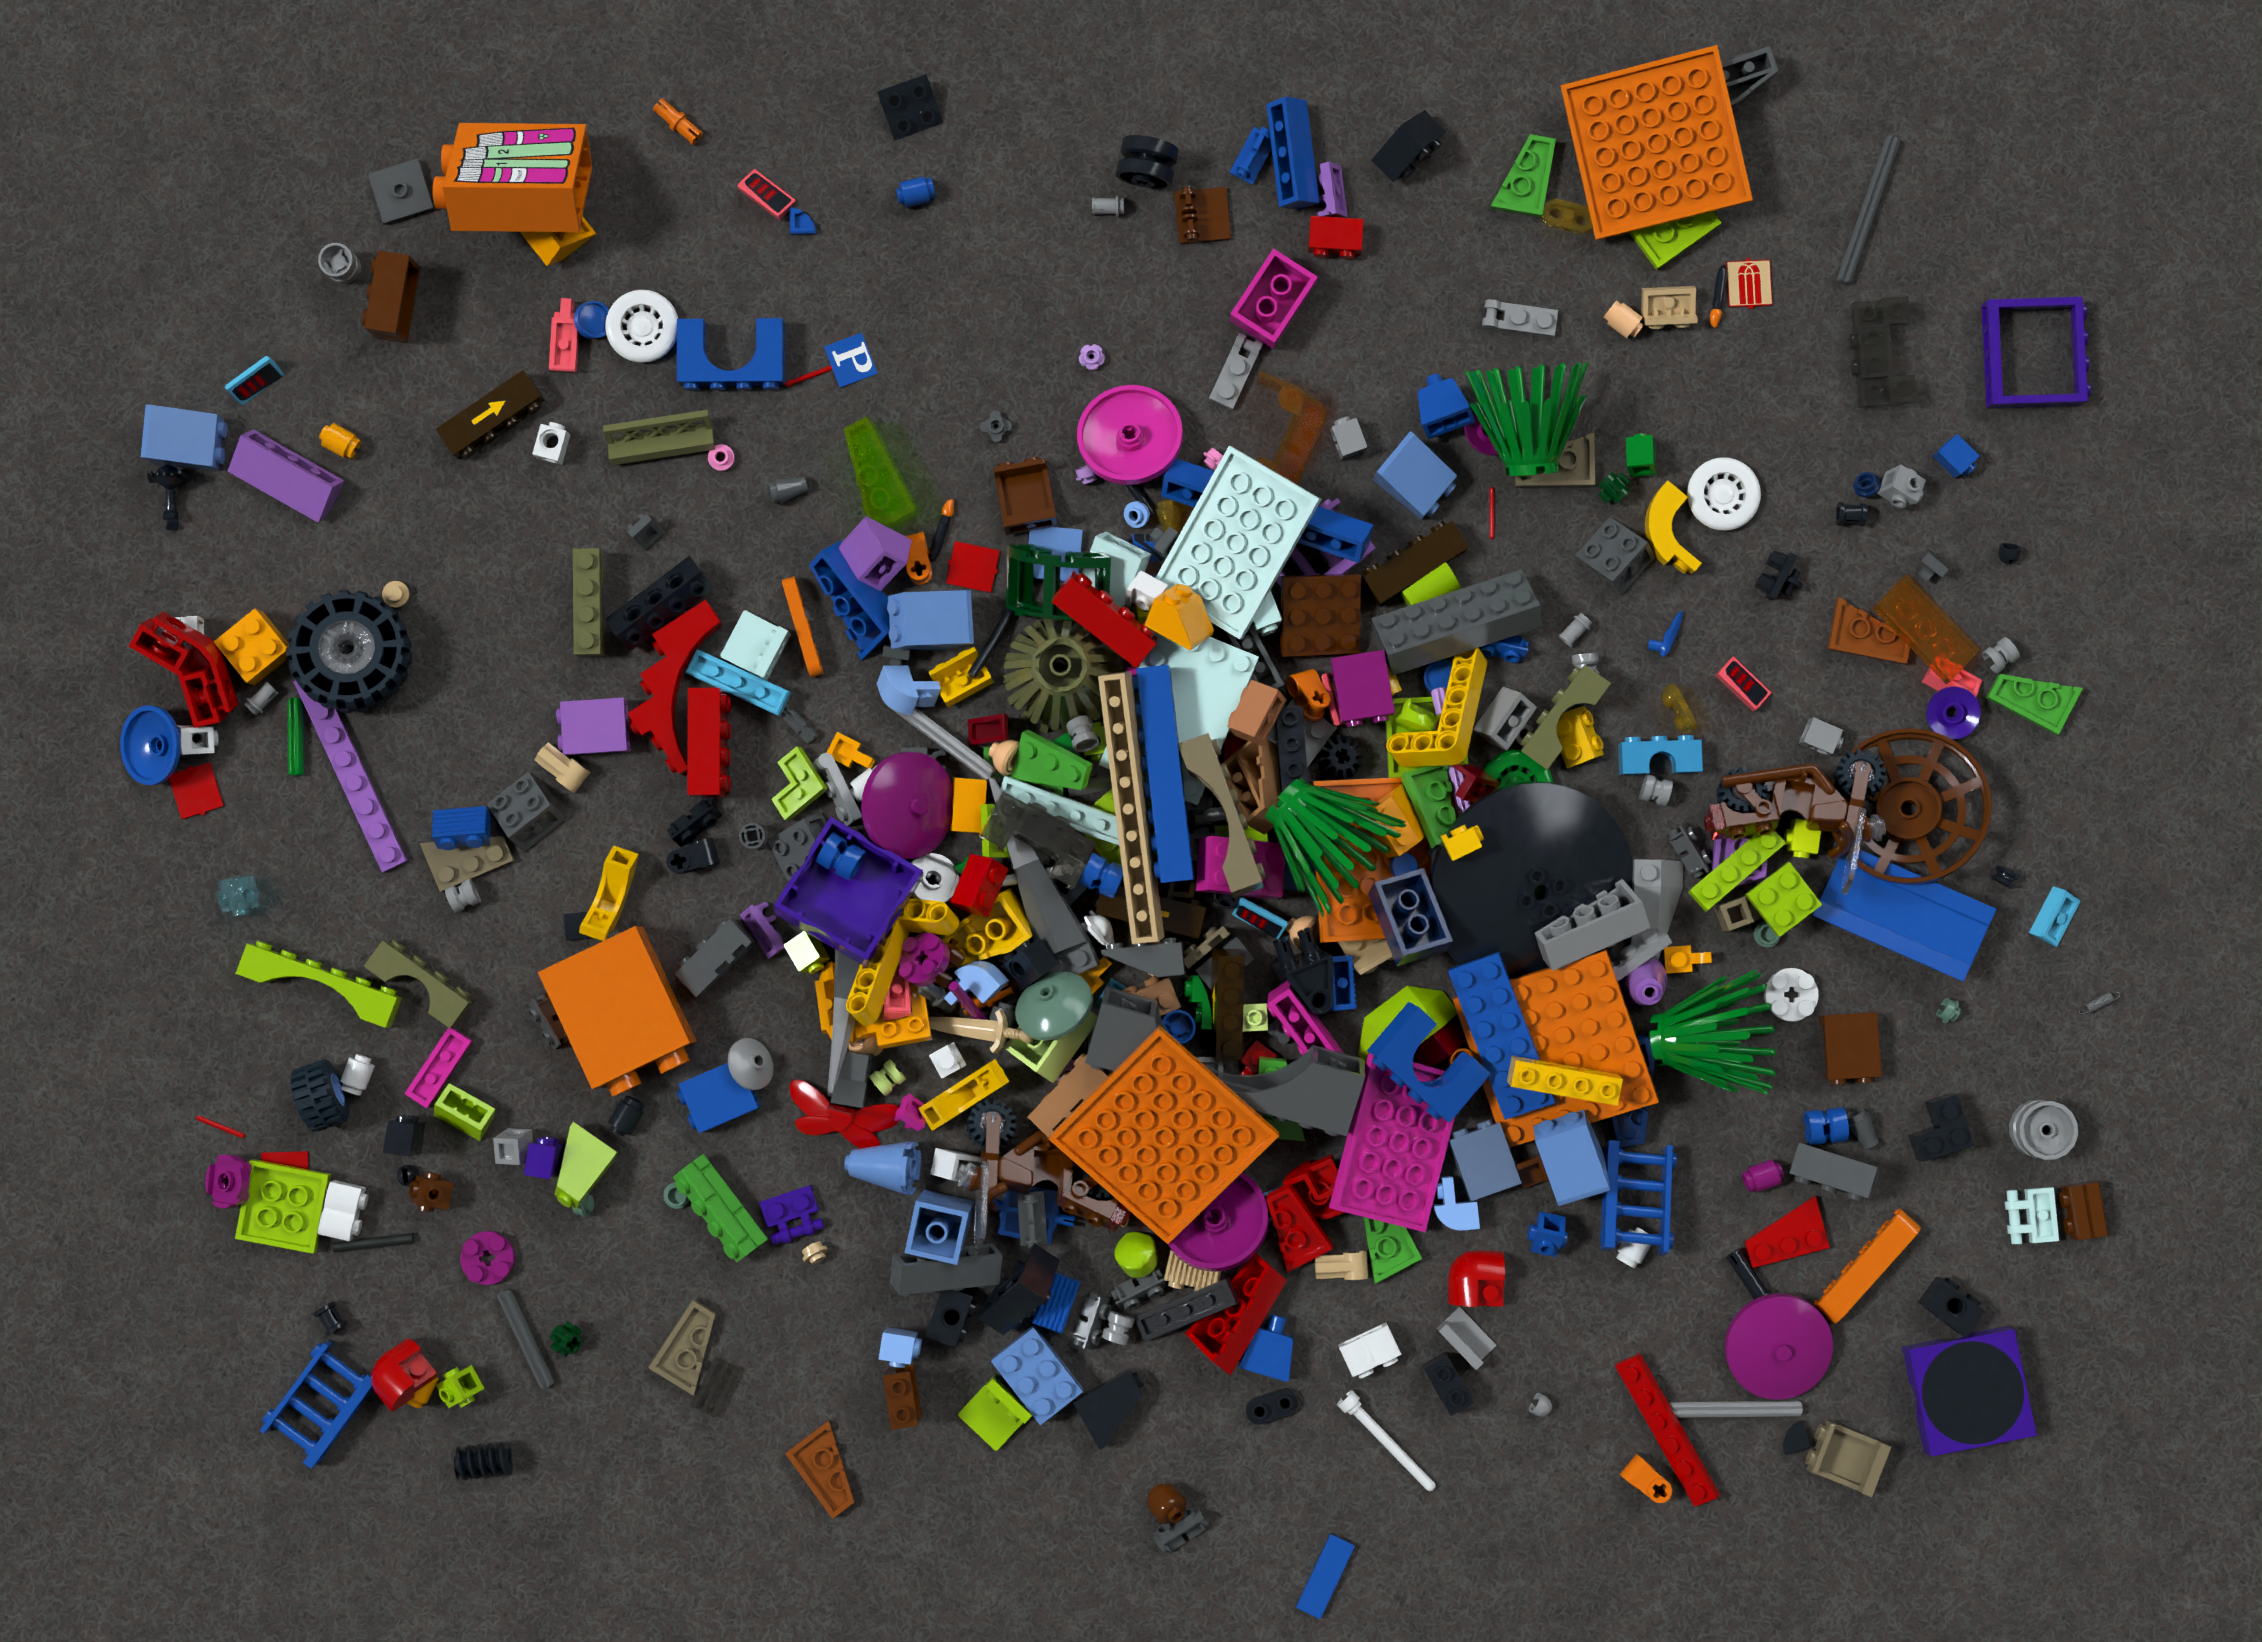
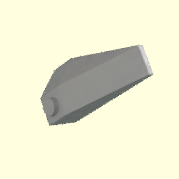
M1633 860L1632 890L1643 902L1650 928L1637 936L1629 937V945H1633L1642 939V935L1649 930L1658 928L1666 934L1668 933L1683 889L1682 861ZM1661 951L1654 955L1653 958L1659 960Z

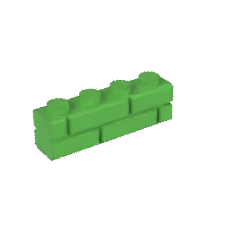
M704 1154L673 1176L677 1190L681 1194H686L692 1202V1210L704 1218L707 1222L708 1231L712 1236L719 1238L724 1245V1252L729 1258L739 1262L767 1240V1237Z

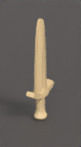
M1003 1010L995 1012L998 1021L955 1017H929L931 1029L992 1041L994 1044L990 1050L996 1054L1001 1050L1007 1038L1022 1040L1027 1044L1032 1043L1034 1040L1021 1029L1008 1028L1007 1018Z

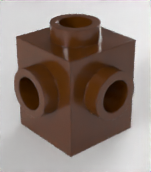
M425 1172V1176L416 1175L415 1182H411L409 1197H411V1202L419 1205L418 1209L422 1211L434 1212L435 1208L449 1210L454 1183L441 1179V1174Z

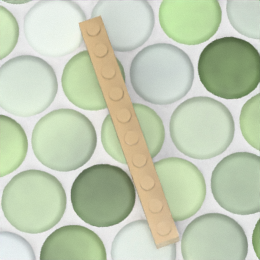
M1131 671L1104 674L1098 676L1131 941L1132 944L1158 942L1164 938L1158 881L1155 878L1154 872L1155 857L1151 845L1152 833L1148 819V802L1145 793V778Z

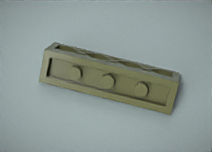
M708 410L603 425V433L608 444V455L611 465L715 450L713 425ZM704 420L705 422L697 425L692 424L693 421ZM667 425L677 426L676 428H666ZM641 429H650L651 431H650V432H644V433H643V432H640L639 430H641ZM614 433L625 434L624 436L612 437Z

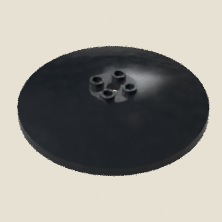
M1539 781L1521 782L1490 792L1471 804L1460 814L1446 832L1447 837L1452 836L1450 831L1462 825H1465L1467 829L1478 825L1484 837V840L1480 841L1482 847L1451 861L1441 841L1433 860L1429 879L1453 940L1447 949L1450 957L1458 965L1500 952L1509 978L1514 979L1549 967L1542 958L1535 932L1561 916L1570 917L1573 915L1574 908L1582 903L1589 905L1596 901V895L1603 890L1607 891V893L1616 888L1615 883L1621 879L1632 889L1633 860L1628 843L1617 822L1592 798L1561 784ZM1539 885H1544L1545 894L1543 897L1536 899L1534 896L1535 888ZM1612 946V947H1606V948L1601 949V950H1599V951H1602V950L1607 949V952H1608L1609 950L1611 951L1614 946Z

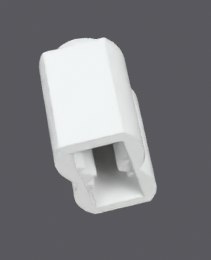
M337 1180L331 1181L325 1198L318 1234L351 1241L354 1239V1236H358L362 1227V1220H358L360 1210H365L368 1202V1194H365L366 1187Z
M1383 1323L1338 1345L1352 1377L1358 1375L1359 1378H1364L1374 1372L1372 1368L1380 1364L1383 1367L1390 1366L1397 1362V1357L1401 1355L1387 1323Z

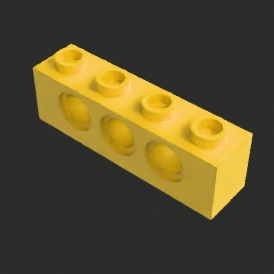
M1513 1055L1507 1083L1511 1087L1616 1106L1619 1103L1623 1079L1614 1073Z

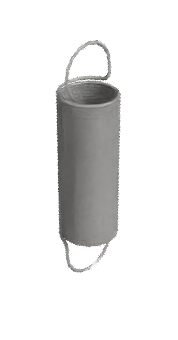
M2109 992L2085 1005L2089 1008L2090 1014L2115 1000Z

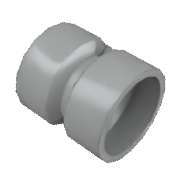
M341 243L328 244L321 249L318 256L320 269L334 282L348 284L358 278L361 270L360 261L345 245Z

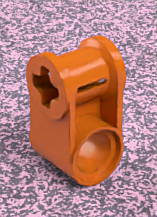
M924 532L905 536L912 540L906 569L914 584L925 585L932 578V568ZM917 566H921V567H922V569H923L922 574H923V575H921V576H918V575H917V573H916V571H917V568H916V567H917Z
M1309 669L1289 675L1286 679L1287 690L1297 706H1302L1303 717L1312 722L1321 720L1324 716V709L1331 702V697L1322 684L1316 670Z
M1636 1454L1620 1475L1637 1490H1641L1652 1501L1656 1503L1668 1501L1672 1495L1671 1485L1654 1471L1655 1469ZM1655 1484L1658 1486L1662 1485L1663 1494H1655L1653 1486Z

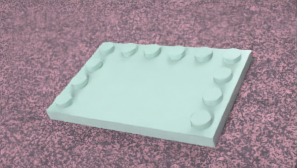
M1229 446L1159 570L1156 579L1167 584L1168 589L1177 583L1189 586L1194 593L1201 596L1209 619L1213 624L1238 639H1243L1322 499L1236 448Z
M1156 632L1157 643L1142 660L1139 668L1160 665L1170 666L1179 743L1209 733L1211 741L1217 739L1221 750L1230 730L1227 727L1230 714L1236 710L1240 702L1241 693L1248 686L1259 657L1212 637L1207 638L1192 650H1188ZM1134 691L1135 702H1140L1139 691ZM1137 718L1139 730L1143 728L1142 718ZM1145 744L1140 745L1141 754L1146 755ZM1106 746L1099 765L1110 769ZM1180 751L1185 800L1198 806L1206 786L1189 775ZM1144 771L1145 782H1149L1148 771Z

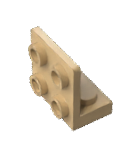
M1386 939L1338 942L1344 955H1351L1353 957L1351 961L1354 964L1352 966L1360 975L1373 972L1378 968L1379 964L1386 960H1393Z

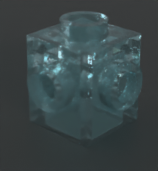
M254 875L232 877L217 881L219 891L217 898L222 913L233 912V916H242L249 914V909L259 907V891L256 888Z

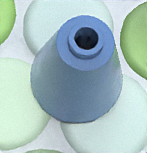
M909 1141L853 1149L850 1155L847 1154L845 1158V1170L848 1171L851 1177L904 1195H913L917 1188L912 1187L913 1182L920 1178L921 1151L915 1150V1147L919 1144L918 1142Z

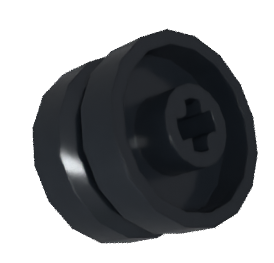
M1142 135L1123 137L1120 154L1125 158L1118 161L1116 177L1131 185L1156 190L1169 189L1172 187L1174 171L1170 167L1176 165L1179 148L1168 141Z

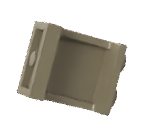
M1825 1420L1824 1425L1820 1424L1816 1430L1815 1439L1818 1441L1814 1450L1810 1449L1806 1456L1805 1464L1808 1465L1806 1470L1872 1497L1891 1447L1886 1443Z

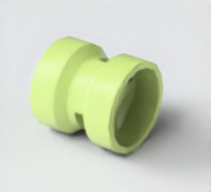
M890 1059L883 1064V1068L880 1071H874L869 1076L884 1096L891 1093L892 1087L896 1084H901L906 1080L903 1073L896 1069V1065Z

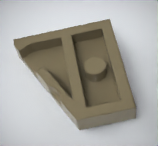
M1215 926L1202 936L1205 941L1197 947L1195 944H1192L1183 952L1185 956L1184 965L1189 969L1230 933L1224 926L1218 930Z

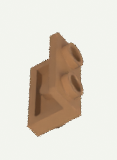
M1154 976L1144 980L1145 985L1136 988L1134 985L1121 990L1158 1001L1161 1016L1181 1007L1170 978Z

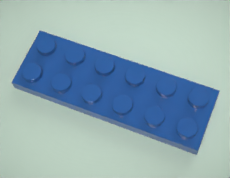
M1500 952L1448 969L1483 1065L1491 1073L1488 1078L1504 1119L1506 1120L1554 1104L1556 1102L1554 1094L1515 1088L1507 1083L1512 1055L1540 1060Z

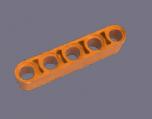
M1901 1208L1894 1212L1896 1215L1890 1222L1886 1221L1876 1232L1878 1235L1872 1242L1869 1240L1858 1252L1860 1255L1855 1261L1851 1260L1846 1265L1837 1281L1833 1280L1823 1291L1825 1294L1820 1300L1814 1301L1813 1305L1833 1324L1846 1315L1919 1233L1921 1226Z

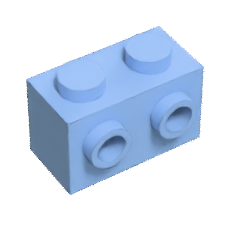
M886 1327L882 1334L879 1360L890 1361V1366L905 1368L906 1364L911 1365L913 1359L918 1358L921 1351L922 1339L917 1338L918 1332Z

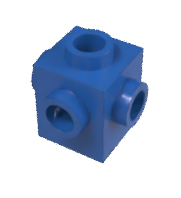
M1539 1211L1535 1225L1530 1224L1527 1240H1531L1530 1252L1557 1257L1560 1247L1565 1248L1568 1232H1565L1566 1217Z

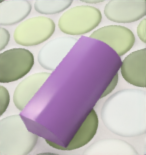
M254 429L240 436L228 468L229 473L318 523L330 511L344 483V480Z

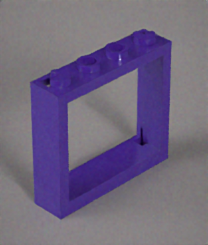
M2083 297L1990 299L1981 305L1986 409L2081 406L2088 401L2091 394L2090 383H2087L2086 372L2089 371L2090 362L2085 354V346L2088 344V332L2084 330L2087 307L2085 304L2083 305ZM2071 308L2075 394L2003 396L1999 310Z

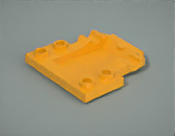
M827 962L821 970L819 981H815L821 1031L823 1034L828 1033L832 1040L835 963ZM910 982L911 1015L882 1021L880 1012L878 1019L873 1024L867 1026L860 1024L856 1020L849 1043L877 1036L879 1049L932 1040L926 998L918 993L919 988Z

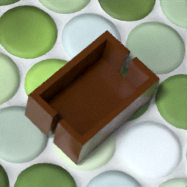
M378 250L377 257H374L372 260L371 272L373 273L372 284L369 283L367 287L369 303L368 309L363 311L362 324L365 325L364 328L376 339L408 343L421 268L410 255Z

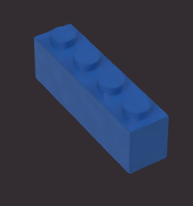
M1283 97L1270 102L1266 106L1279 207L1299 210L1319 203L1307 100Z

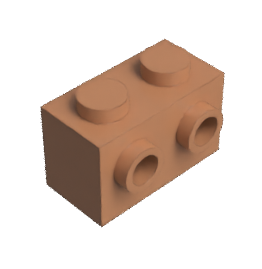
M1250 680L1248 686L1241 693L1240 702L1236 710L1230 714L1227 727L1235 736L1263 747L1286 699L1278 689Z

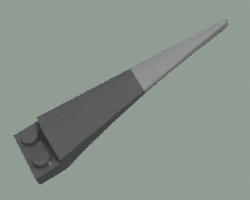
M990 778V786L1033 941L1040 938L1058 962L1046 975L1063 971L1079 974L1100 965L1089 936L1040 860L996 780Z
M836 949L833 1029L828 1081L829 1093H833L856 1022V1019L846 1009V1001L860 966L858 962Z

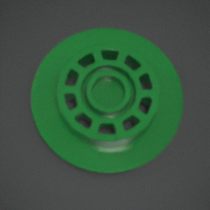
M1509 750L1496 755L1483 770L1494 779L1501 781L1497 789L1516 783L1531 782L1530 777L1532 775L1535 781L1553 783L1549 768L1546 770L1521 752V750ZM1518 766L1517 771H1511V767ZM1523 768L1529 771L1527 775L1522 772ZM1506 769L1507 774L1503 777L1501 772Z

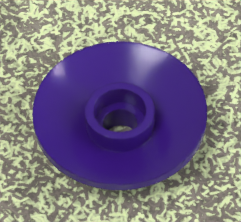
M1956 686L1946 687L1936 692L1929 700L1926 709V718L1930 728L1935 733L1942 734L1950 739H1960L1969 735L1978 725L1981 715L1977 698L1970 691ZM1950 707L1956 708V714L1953 717L1947 715V710Z

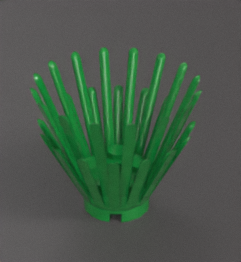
M1581 362L1572 367L1556 428L1555 424L1566 369L1565 363L1555 367L1550 398L1545 401V365L1540 364L1538 368L1534 367L1531 371V398L1528 402L1525 401L1523 373L1520 366H1516L1514 370L1509 369L1507 371L1511 400H1507L1500 370L1493 368V372L1490 370L1486 372L1495 403L1482 371L1478 369L1476 372L1464 371L1478 400L1475 404L1470 403L1505 464L1506 476L1537 475L1543 472L1545 474L1559 472L1558 461L1587 395L1584 396L1583 394L1577 398L1588 362L1582 366L1579 378Z
M1302 778L1293 781L1278 796L1279 801L1276 804L1278 809L1271 805L1265 815V818L1274 826L1299 892L1300 890L1302 892L1305 891V882L1322 917L1324 916V910L1314 890L1329 914L1332 909L1328 903L1327 895L1300 848L1336 900L1342 904L1344 898L1337 889L1339 882L1320 858L1322 854L1354 889L1359 888V882L1348 871L1354 869V864L1332 841L1369 871H1374L1376 869L1375 865L1338 834L1365 852H1369L1371 846L1383 853H1389L1390 848L1350 823L1357 824L1379 836L1390 835L1394 838L1401 837V834L1362 815L1390 826H1406L1404 824L1406 821L1378 812L1376 808L1368 806H1377L1380 804L1378 802L1309 785Z
M1755 969L1719 987L1718 985L1727 979V976L1720 977L1666 1012L1652 1014L1650 1023L1658 1022V1029L1650 1031L1654 1060H1660L1656 1065L1670 1066L1732 1093L1739 1091L1735 1086L1727 1082L1769 1095L1768 1091L1763 1088L1773 1089V1086L1759 1081L1757 1075L1748 1072L1774 1076L1776 1072L1770 1068L1747 1065L1743 1062H1753L1754 1058L1751 1055L1775 1056L1776 1051L1772 1048L1735 1046L1741 1045L1739 1040L1749 1039L1750 1035L1773 1033L1775 1031L1774 1026L1715 1029L1737 1024L1739 1022L1738 1017L1767 1011L1771 1008V1004L1764 1003L1698 1018L1732 1006L1738 1000L1765 991L1767 985L1763 984L1751 989L1746 987L1720 997L1759 979L1762 973L1755 974Z

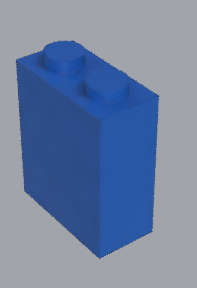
M728 1063L678 1084L680 1090L677 1091L678 1097L682 1105L687 1104L691 1113L687 1115L692 1129H697L699 1133L761 1107L754 1090L745 1089L734 1080Z

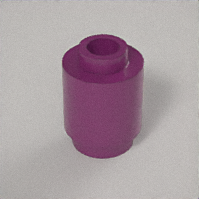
M1772 1159L1748 1167L1747 1171L1741 1173L1749 1193L1753 1191L1759 1193L1780 1185L1781 1178L1784 1177L1780 1164L1778 1162L1774 1163Z

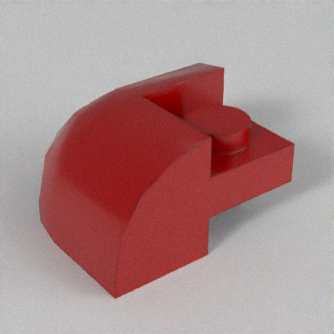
M1333 1154L1313 1163L1308 1160L1300 1164L1287 1174L1283 1180L1284 1185L1291 1183L1313 1216L1321 1217V1220L1344 1213L1329 1208L1339 1170V1165Z
M1475 1250L1465 1252L1457 1257L1450 1266L1448 1275V1304L1467 1307H1503L1505 1281L1503 1252Z
M406 1338L386 1351L376 1361L371 1372L372 1386L391 1412L415 1397L416 1391L437 1378V1372L421 1354V1348L410 1338Z

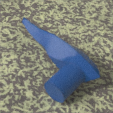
M1682 611L1678 612L1670 628L1665 632L1663 642L1650 639L1648 650L1658 651L1662 657L1669 653L1681 625Z

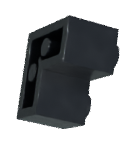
M1423 110L1401 124L1373 157L1372 161L1392 182L1401 177L1405 180L1416 169L1413 165L1417 160L1421 162L1429 153L1433 154L1442 145L1440 139L1445 135L1446 131L1426 110Z
M1948 1093L1924 1101L1933 1127L1908 1135L1917 1161L1925 1162L1974 1146L1957 1094Z

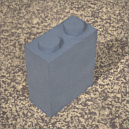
M1492 1119L1477 1123L1478 1128L1469 1132L1467 1128L1452 1132L1453 1137L1449 1138L1448 1143L1470 1201L1521 1184L1500 1122L1493 1123Z

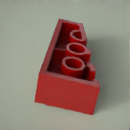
M1255 1253L1231 1280L1240 1302L1197 1320L1185 1334L1214 1364L1231 1376L1287 1280L1268 1262Z

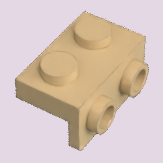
M1695 286L1642 288L1641 316L1643 317V323L1648 325L1649 328L1661 329L1667 324H1675V327L1686 328L1690 327L1691 323H1698V317L1695 314Z

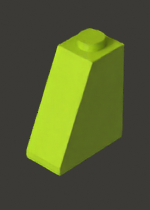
M574 1122L571 1124L567 1135L554 1195L557 1196V1200L565 1207L569 1208L571 1206L577 1210L611 1166L617 1152Z

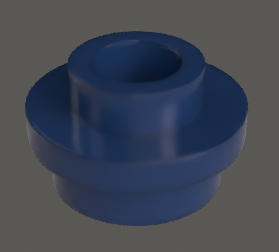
M1871 472L1859 474L1853 484L1855 493L1860 497L1875 495L1881 486L1879 478Z

